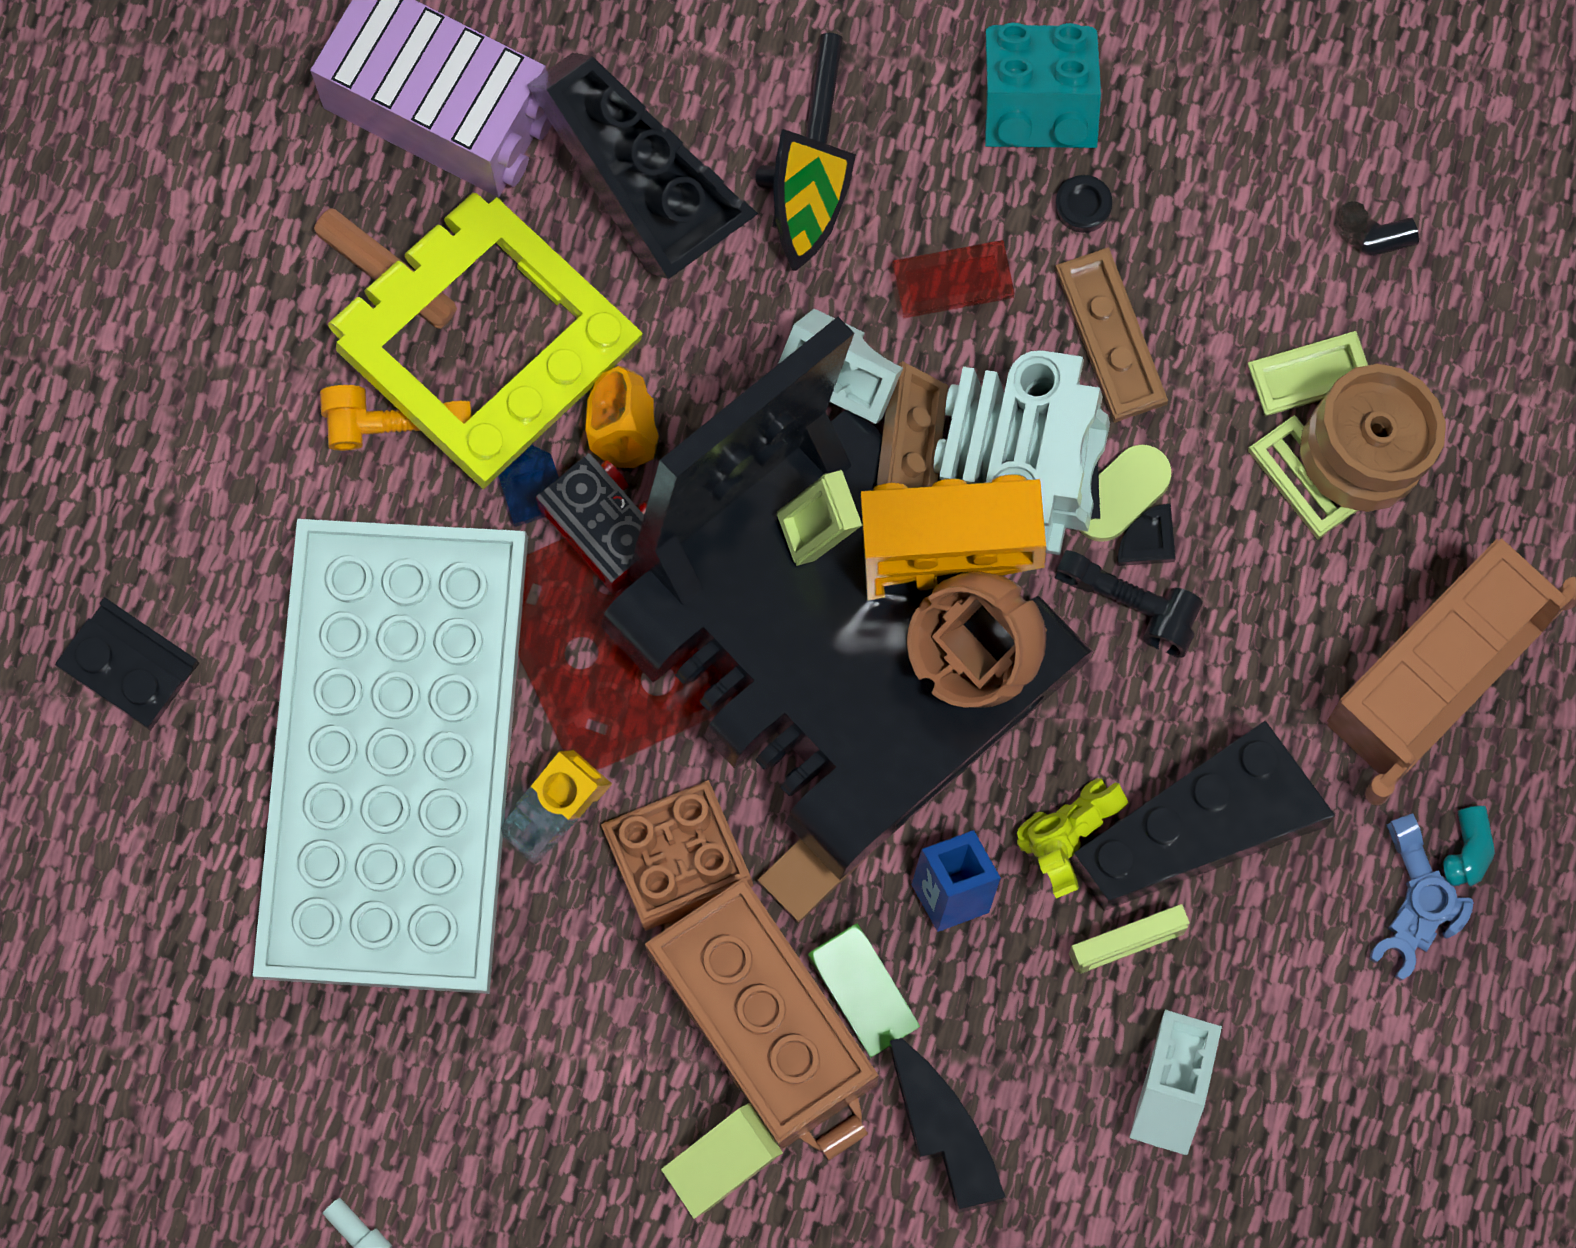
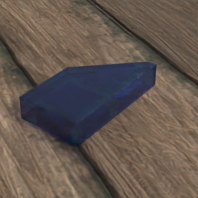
M531 444L498 476L515 527L545 518L538 509L536 496L559 478L552 455Z

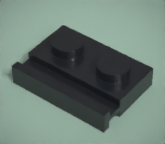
M104 597L99 603V609L91 619H87L55 665L151 731L200 663L193 656Z

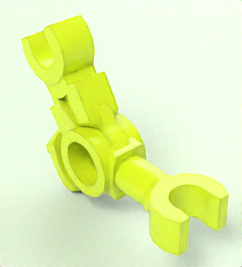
M1097 778L1082 789L1080 797L1071 805L1065 804L1056 813L1049 815L1038 811L1018 828L1017 844L1020 850L1025 851L1027 854L1033 853L1035 857H1039L1040 869L1043 874H1048L1056 899L1079 889L1076 875L1069 861L1074 852L1080 849L1081 842L1079 837H1087L1103 824V818L1118 813L1128 804V800L1119 783L1115 782L1106 788L1103 780Z

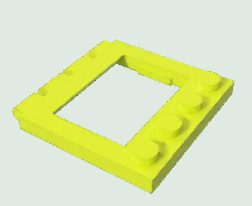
M473 192L444 218L446 225L455 233L454 236L441 225H436L405 253L406 260L416 271L412 272L404 263L396 261L365 289L366 296L376 306L374 309L362 298L356 297L328 323V326L340 339L337 341L336 351L484 490L584 396L604 372L611 370L642 339L643 333L502 201L496 197L488 204L481 196ZM496 243L518 263V270L557 306L561 303L577 319L463 424L382 346Z

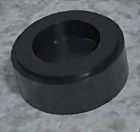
M1074 176L1064 182L1057 193L1055 204L1057 216L1062 224L1072 231L1080 233L1093 232L1101 228L1109 219L1112 210L1111 192L1103 181L1094 176Z

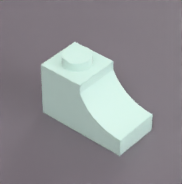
M813 309L796 322L791 330L779 363L835 318ZM846 324L855 334L830 402L877 424L884 416L903 368L874 351L864 341V332Z
M1164 1011L1139 1097L1130 1134L1131 1139L1180 1154H1188L1205 1106L1222 1026L1172 1011Z

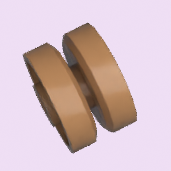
M1382 364L1356 367L1334 383L1325 398L1312 412L1302 430L1300 455L1307 476L1322 495L1344 508L1364 512L1386 509L1406 497L1417 485L1419 479L1434 465L1444 447L1446 421L1439 400L1422 380L1404 369Z

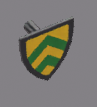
M782 129L775 166L761 165L756 171L755 180L759 187L773 189L774 217L772 227L778 229L780 242L792 271H797L817 254L832 233L850 186L856 154Z

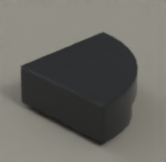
M1171 503L1150 508L1129 526L1128 531L1125 532L1126 534H1124L1118 550L1117 566L1175 562Z

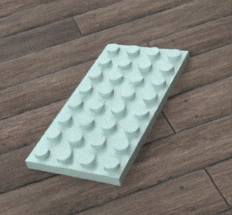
M297 519L253 967L254 978L258 980L490 994L528 545L526 531Z

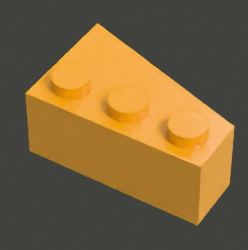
M1003 475L993 479L991 483L967 484L966 481L961 479H944L935 482L932 487L908 488L901 483H885L874 487L872 491H861L868 601L885 598V586L917 581V588L923 591L935 588L938 576L959 572L980 571L1003 576L1045 568L1046 538L1040 479L1027 480L1020 475Z

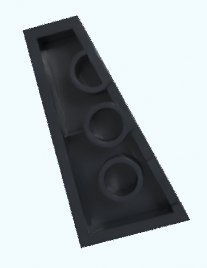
M571 53L527 84V87L648 273L670 279L758 215L745 200H741L724 184L725 181L709 166L704 165L683 145L684 142L645 109L646 106L593 56Z
M1265 720L1074 852L1070 863L1099 905L1106 911L1172 886L1175 883L1220 868L1241 858L1281 845L1294 838L1326 828L1335 817V814Z

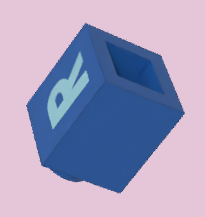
M973 830L923 848L911 885L934 927L939 932L988 914L1001 877Z

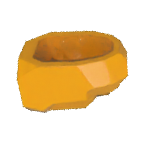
M617 366L604 372L595 382L587 399L585 430L589 448L603 461L608 460L612 463L614 467L635 468L653 460L659 438L654 421V399L647 392L644 378L623 366Z

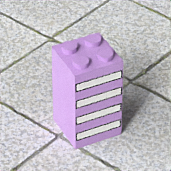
M352 0L310 70L324 109L498 198L506 184L515 187L522 178L529 161V157L524 155L533 138L542 140L552 126L527 87V84L546 72L545 65L416 0Z

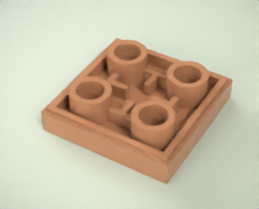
M709 780L601 824L645 931L693 912L742 878L746 879L750 887L754 886Z

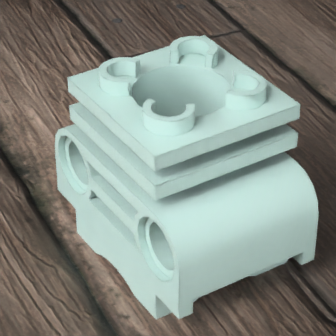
M1030 351L1021 355L1011 366L1005 392L997 372L986 370L981 387L975 369L963 367L959 385L951 384L948 391L945 415L952 416L948 439H939L934 456V473L940 474L941 480L961 479L966 481L967 484L991 483L993 479L1003 475H1020L1027 480L1040 479L1046 553L1060 555L1066 528L1087 532L1089 530L1094 505L1091 493L1092 475L1099 458L1105 451L1110 427L1108 414L1100 409L1103 398L1101 389L1080 385L1079 381L1084 359L1081 356L1048 351Z

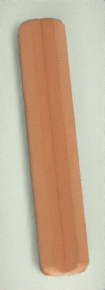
M330 208L325 211L315 224L314 230L318 237L374 280L378 279L396 261H401L335 209ZM406 265L412 272H414L412 268ZM441 292L418 314L435 328L441 329L453 318L457 307L452 299Z

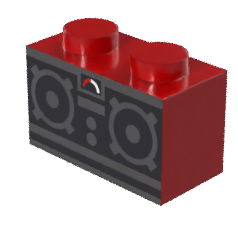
M588 453L536 496L539 511L614 595L631 580L628 576V571L647 504L643 503L637 507L623 492L629 485L614 465L608 460L600 465Z

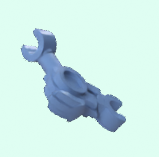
M1413 813L1393 820L1386 825L1397 852L1403 858L1411 881L1406 883L1408 889L1405 901L1397 911L1398 915L1388 927L1389 930L1395 933L1394 936L1377 943L1370 954V960L1377 963L1383 957L1386 950L1394 949L1398 951L1403 958V965L1395 975V978L1399 981L1407 978L1414 971L1416 948L1418 947L1427 952L1437 935L1435 933L1436 929L1445 921L1450 922V924L1443 932L1444 938H1450L1460 932L1468 922L1474 904L1471 898H1457L1455 888L1447 882L1446 878L1441 876L1439 870L1432 871L1423 848L1422 834Z

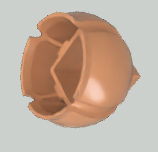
M965 572L940 582L935 586L932 594L922 600L914 612L908 628L907 647L910 662L918 679L930 678L935 683L932 691L934 696L951 705L965 708L993 707L1021 693L1024 685L1031 682L1037 675L1045 655L1047 629L1038 606L1033 600L1025 601L1021 597L1022 588L1016 582L1002 575L987 572ZM982 605L1014 639L1015 644L998 662L964 626V623Z

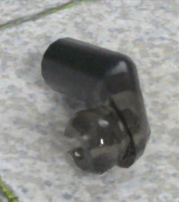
M1351 201L1343 204L1338 209V218L1335 222L1338 235L1341 239L1369 256H1376L1419 244L1418 229L1414 219L1411 217L1380 225L1369 217L1362 203Z

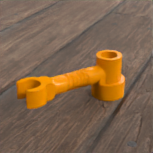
M335 385L320 391L321 415L327 418L328 447L332 450L346 451L361 448L363 446L362 434L390 433V431L401 432L402 430L404 432L407 430L421 431L398 409L396 411L385 410V412L383 410L367 411L366 390L363 387ZM470 401L443 403L463 424L471 418Z

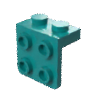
M1007 23L988 27L986 29L987 98L985 147L1097 148L1101 104L1097 30L1090 26H1080L1073 23L1059 26Z

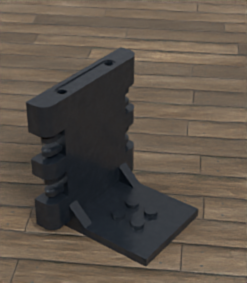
M838 316L660 459L628 571V576L634 583L623 591L608 607L603 615L600 627L653 683L695 648L699 651L689 658L675 674L683 685L697 680L711 665L724 676L719 682L714 683L706 690L699 702L708 711H712L738 691L739 694L712 719L704 737L733 768L738 766L776 732L779 736L758 755L755 761L763 769H768L779 763L791 749L802 758L804 763L793 769L785 777L783 784L780 786L788 796H792L817 775L821 781L808 791L793 807L785 823L830 871L841 880L1066 683L1089 661L1094 651L1038 595L1030 601L1033 600L1038 606L1047 631L1045 655L1034 679L1024 685L1021 693L993 707L965 708L951 705L932 694L935 684L932 679H918L910 662L907 647L908 628L912 616L922 600L932 594L934 588L920 591L917 588V581L884 587L885 598L868 601L862 526L817 560L798 566L794 563L777 517L778 510L823 475L842 470L862 523L861 491H872L877 486L883 434L869 420L848 410H844L832 421H830L826 413L855 334ZM964 572L938 576L937 585L948 578ZM983 605L964 623V626L997 662L1015 644L1014 639Z

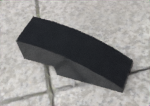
M903 1038L891 1040L889 1048L919 1162L940 1156L943 1157L957 1214L1004 1202L1006 1197L994 1161L975 1122L955 1092L932 1065Z

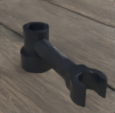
M1065 551L1054 577L1056 580L1086 592L1094 591L1107 598L1111 597L1112 600L1121 602L1123 605L1126 604L1127 607H1132V609H1137V611L1152 617L1143 635L1145 643L1159 650L1160 639L1166 640L1173 645L1165 653L1176 658L1185 657L1195 635L1191 628L1203 604V601L1197 595L1182 588H1172L1166 599L1153 592L1144 590V588H1139L1137 585L1129 584L1128 581L1118 579L1117 576L1103 571L1098 564L1091 562L1088 558L1077 552Z

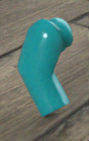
M1486 806L1469 807L1457 812L1464 843L1462 854L1448 855L1443 860L1446 880L1452 886H1460L1463 883L1473 886L1481 882L1494 858V843Z

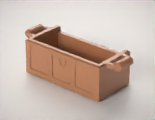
M1502 538L1500 540L1496 539L1339 700L1327 720V726L1379 773L1366 789L1365 796L1369 803L1372 805H1382L1393 793L1395 784L1545 631L1563 610H1570L1576 606V577L1568 578L1557 589Z
M742 878L693 912L666 922L665 930L645 943L649 958L656 967L658 966L687 1009L689 1017L695 1026L699 1027L729 1072L730 1078L736 1087L740 1088L781 1150L800 1139L812 1148L822 1151L828 1161H830L868 1135L862 1125V1113L858 1098L878 1085L879 1075L745 878ZM849 1106L854 1116L815 1141L810 1131Z

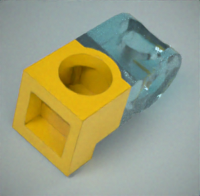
M559 751L516 803L518 806L501 827L502 836L532 863L537 864L561 841L589 806L603 796L612 783L576 751Z

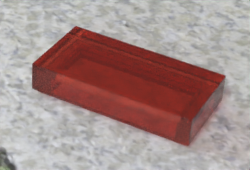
M1003 240L892 261L903 319L1014 298L1015 292Z

